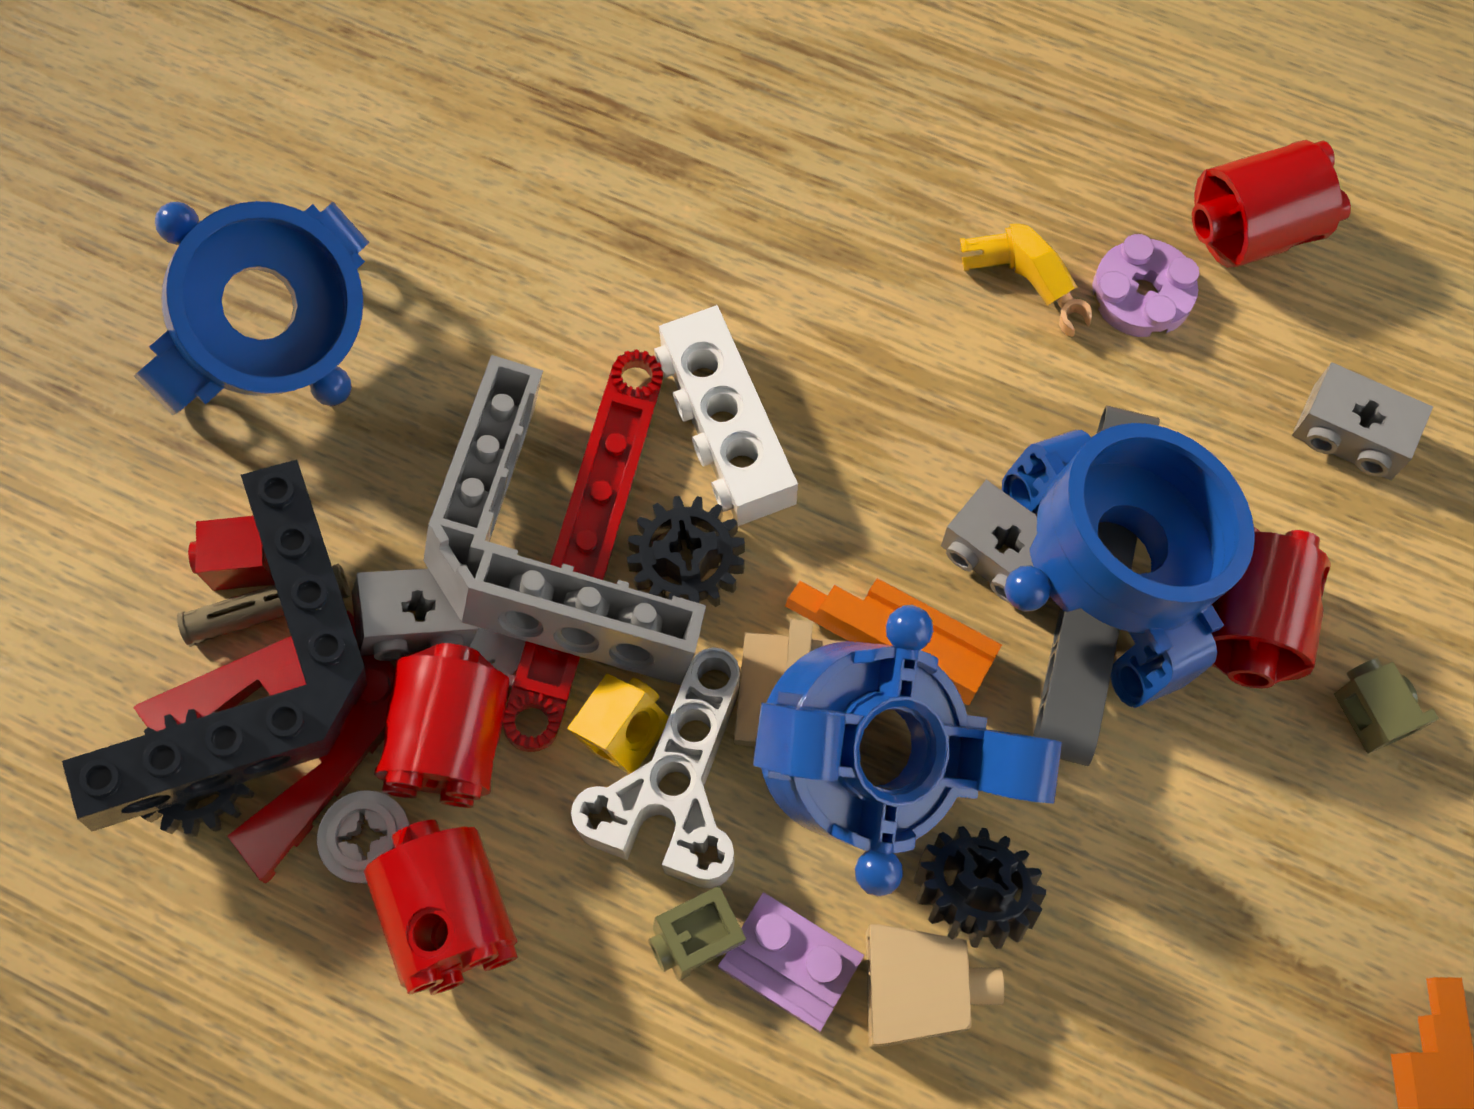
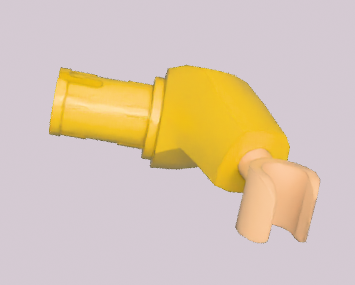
M1009 224V227L1005 228V233L969 239L960 238V250L962 253L982 250L981 255L961 257L963 271L1008 264L1010 269L1014 268L1015 273L1024 276L1030 281L1047 306L1054 301L1058 302L1062 309L1059 326L1065 335L1072 337L1075 333L1072 323L1067 318L1069 314H1080L1087 326H1090L1092 319L1090 305L1084 300L1073 299L1070 292L1077 288L1067 267L1054 248L1030 226Z

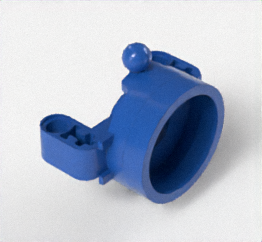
M176 201L168 202L161 206L155 217L156 230L161 238L168 243L179 245L168 263L162 284V312L167 331L149 346L157 356L138 371L134 377L172 415L180 412L196 397L204 404H207L222 389L244 395L271 396L310 385V390L315 400L323 405L337 406L345 402L351 393L352 384L347 372L338 365L350 351L360 329L363 315V290L357 269L365 261L358 253L369 241L337 205L332 202L320 212L313 204L305 211H301L297 208L274 202H244L220 209L202 221L199 220L195 210L186 203ZM260 270L271 273L284 283L291 294L293 311L290 323L281 334L274 338L258 340L242 335L231 326L224 315L222 305L224 288L231 277L242 271Z
M1145 423L1121 424L1107 428L1092 438L1083 430H1073L1028 446L1002 480L1003 492L1032 513L1037 514V535L1030 547L1033 566H1020L1010 572L1004 587L1007 600L1013 607L1024 612L1035 611L1046 604L1050 595L1055 603L1065 612L1081 608L1092 617L1109 626L1128 631L1135 645L1113 663L1111 683L1117 696L1129 707H1140L1185 687L1210 668L1216 661L1217 648L1212 632L1221 629L1224 624L1211 604L1242 578L1252 558L1255 541L1253 518L1249 504L1238 482L1223 463L1201 444L1177 431L1158 425ZM1110 522L1122 525L1133 532L1147 549L1151 559V572L1135 573L1121 563L1098 537V523Z
M904 605L889 615L886 623V637L892 645L851 641L836 642L814 649L793 663L778 680L767 702L761 703L753 766L761 768L772 797L786 815L800 826L814 833L866 850L857 860L855 879L867 894L876 897L889 895L900 886L903 869L901 862L894 853L913 850L916 840L929 832L942 820L957 797L977 799L979 790L1012 799L1055 803L1062 742L1017 733L986 729L987 717L967 715L965 705L957 688L948 675L938 666V658L922 651L931 641L934 632L933 621L925 610L914 605ZM892 709L907 724L911 734V753L906 767L897 778L885 785L873 786L866 779L860 765L859 746L864 730L872 719L884 710Z

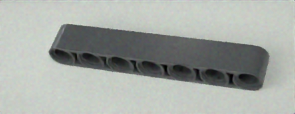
M1106 405L1097 433L1113 426L1128 423H1145L1159 426L1160 418ZM1110 522L1098 523V537L1121 563L1132 569L1138 537L1122 525ZM1061 608L1059 610L1033 736L1061 741V760L1089 766L1099 738L1120 629L1097 620L1081 608L1065 612Z

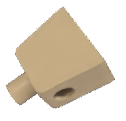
M880 924L869 925L866 931L869 1048L965 1032L971 1029V1005H1003L1005 989L1002 968H969L967 940L960 938L951 939L943 935Z

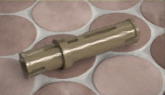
M339 563L335 564L332 568L342 598L345 599L350 597L348 581L342 566ZM272 585L188 612H180L177 615V623L185 644L191 647L202 641L282 617L284 612L276 586Z

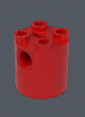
M1301 140L1285 147L1205 169L1196 183L1192 225L1196 236L1205 244L1214 259L1226 268L1239 267L1286 252L1293 246L1324 240L1336 231L1339 222L1349 218L1351 204L1347 194L1340 189L1338 175L1334 169L1335 155L1331 145L1324 140L1316 143L1309 140Z
M1254 527V550L1246 572L1231 589L1211 604L1224 624L1221 629L1212 632L1217 648L1216 661L1212 666L1220 670L1229 680L1236 684L1257 689L1270 688L1281 681L1298 680L1311 675L1315 667L1324 611L1322 596L1331 562L1327 554L1319 549L1320 538L1308 531L1292 530L1283 535L1272 532H1260L1259 529Z
M441 643L413 655L402 657L396 662L384 722L385 739L380 762L374 771V775L384 781L382 793L409 799L416 798L417 791L440 794L439 802L441 804L460 808H472L474 800H479L481 796L490 794L493 760L500 741L510 681L507 675L497 670L478 650L459 644Z
M434 819L413 823L392 835L391 838L395 848L381 854L366 866L364 874L400 984L406 988L409 995L429 989L430 995L446 992L465 982L463 972L480 965L483 966L484 971H490L507 965L518 958L514 947L518 941L479 831L475 827L462 826L440 831L438 822Z

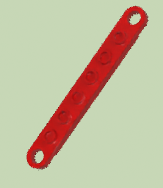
M634 349V352L625 351L623 355H619L612 365L550 565L562 568L563 564L574 567L573 572L601 580L605 578L663 381V371L660 362L658 363L657 358L654 355H649V352L645 350L644 352H639L637 349ZM630 368H641L650 375L651 382L647 384V387L642 386V389H639V387L633 389V386L630 385L628 387L627 383L623 382V377L621 376ZM526 641L503 718L505 736L515 748L525 752H537L547 748L554 742L561 726L581 659L580 656ZM528 708L541 710L548 719L546 730L541 735H537V737L522 735L515 725V719L521 711Z

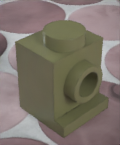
M1378 658L1367 661L1348 671L1346 674L1350 682L1334 693L1367 754L1415 734L1439 719L1434 709L1422 712L1418 705V696L1413 684L1407 677L1400 674L1394 662L1382 666Z

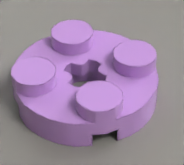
M1143 234L1128 236L1124 243L1110 249L1098 266L1092 284L1093 295L1096 292V298L1100 303L1098 310L1104 320L1112 327L1131 336L1150 337L1152 332H1161L1168 329L1166 333L1173 331L1186 320L1198 296L1197 279L1200 274L1199 267L1195 261L1187 258L1178 249L1165 242L1150 239ZM1147 280L1151 282L1158 293L1151 290L1146 295L1138 293L1139 284L1135 281Z

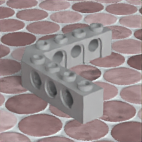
M491 355L428 524L424 563L462 623L681 685L696 651L706 605L676 596L669 600L628 588L629 583L618 580L617 584L573 572L574 567L563 564L562 568L518 556V550L490 542L535 410L543 370Z

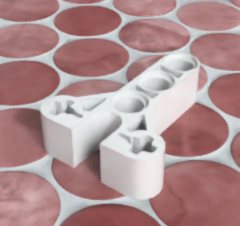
M712 647L704 649L694 656L652 761L609 787L595 786L587 788L578 794L572 805L571 817L577 832L585 843L593 848L628 860L643 822L651 816L662 815L670 818L676 825L662 863L666 875L703 888L720 886L729 879L735 862L732 841L725 832L716 827L704 785L739 695L740 670L737 660L731 653L721 648ZM711 670H720L730 678L727 685L716 690L707 689L702 686L699 680L703 674ZM689 721H702L708 725L710 732L702 741L689 742L679 734L683 725ZM680 772L690 779V785L687 790L676 796L666 795L661 792L659 783L668 773ZM603 807H607L613 821L611 823L601 822L597 830L593 829L588 814H599ZM709 845L717 847L718 859L723 862L721 864L712 862L708 870H701L698 857L694 853H705Z

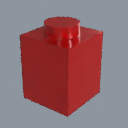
M253 516L196 521V541L190 542L188 548L189 564L192 572L197 574L212 591L275 585Z

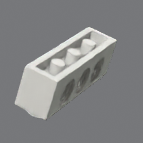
M718 305L660 325L661 346L654 348L656 360L662 366L664 378L670 376L674 378L678 391L673 392L677 410L683 422L688 420L693 422L698 435L692 437V442L701 465L704 467L711 464L717 478L716 481L711 482L717 503L723 507V512L731 510L738 526L796 505L797 480ZM701 368L714 371L708 377H697L692 374L695 370ZM721 411L729 412L735 416L726 422H718L710 418L713 414ZM743 455L752 458L755 462L748 467L740 468L732 465L729 461L736 456Z

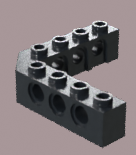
M297 459L241 474V478L306 685L63 760L62 765L76 817L92 832L328 755L354 704H357L366 688L365 666Z

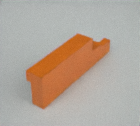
M878 578L869 589L864 600L836 585L826 595L802 581H799L788 597L785 607L851 642L892 645L886 637V623L889 615L904 605H914L925 610L933 621L934 632L930 643L922 651L938 658V666L954 683L963 703L967 706L971 704L1002 644Z
M1462 977L1426 978L1432 1015L1418 1016L1423 1052L1391 1054L1398 1109H1474V1050Z

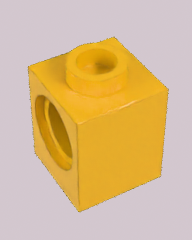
M607 673L567 729L594 755L630 774L638 769L664 731L669 717L656 704L660 696L650 686L634 677L626 683Z

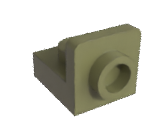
M720 886L655 917L653 925L655 936L648 939L652 952L662 971L665 972L672 968L678 981L690 976L692 970L739 947L746 941V937Z

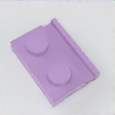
M763 892L741 928L746 937L745 943L727 952L718 965V969L820 1033L864 955Z

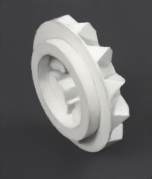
M358 791L336 801L322 818L317 834L318 851L324 865L331 873L346 882L368 884L364 874L366 866L381 854L395 848L391 838L392 835L409 825L405 810L388 795L376 791ZM364 815L374 832L387 834V836L380 837V840L371 842L370 852H367V860L366 856L363 855L361 847L357 844H350L347 841L342 842V840H349L352 836L361 833Z

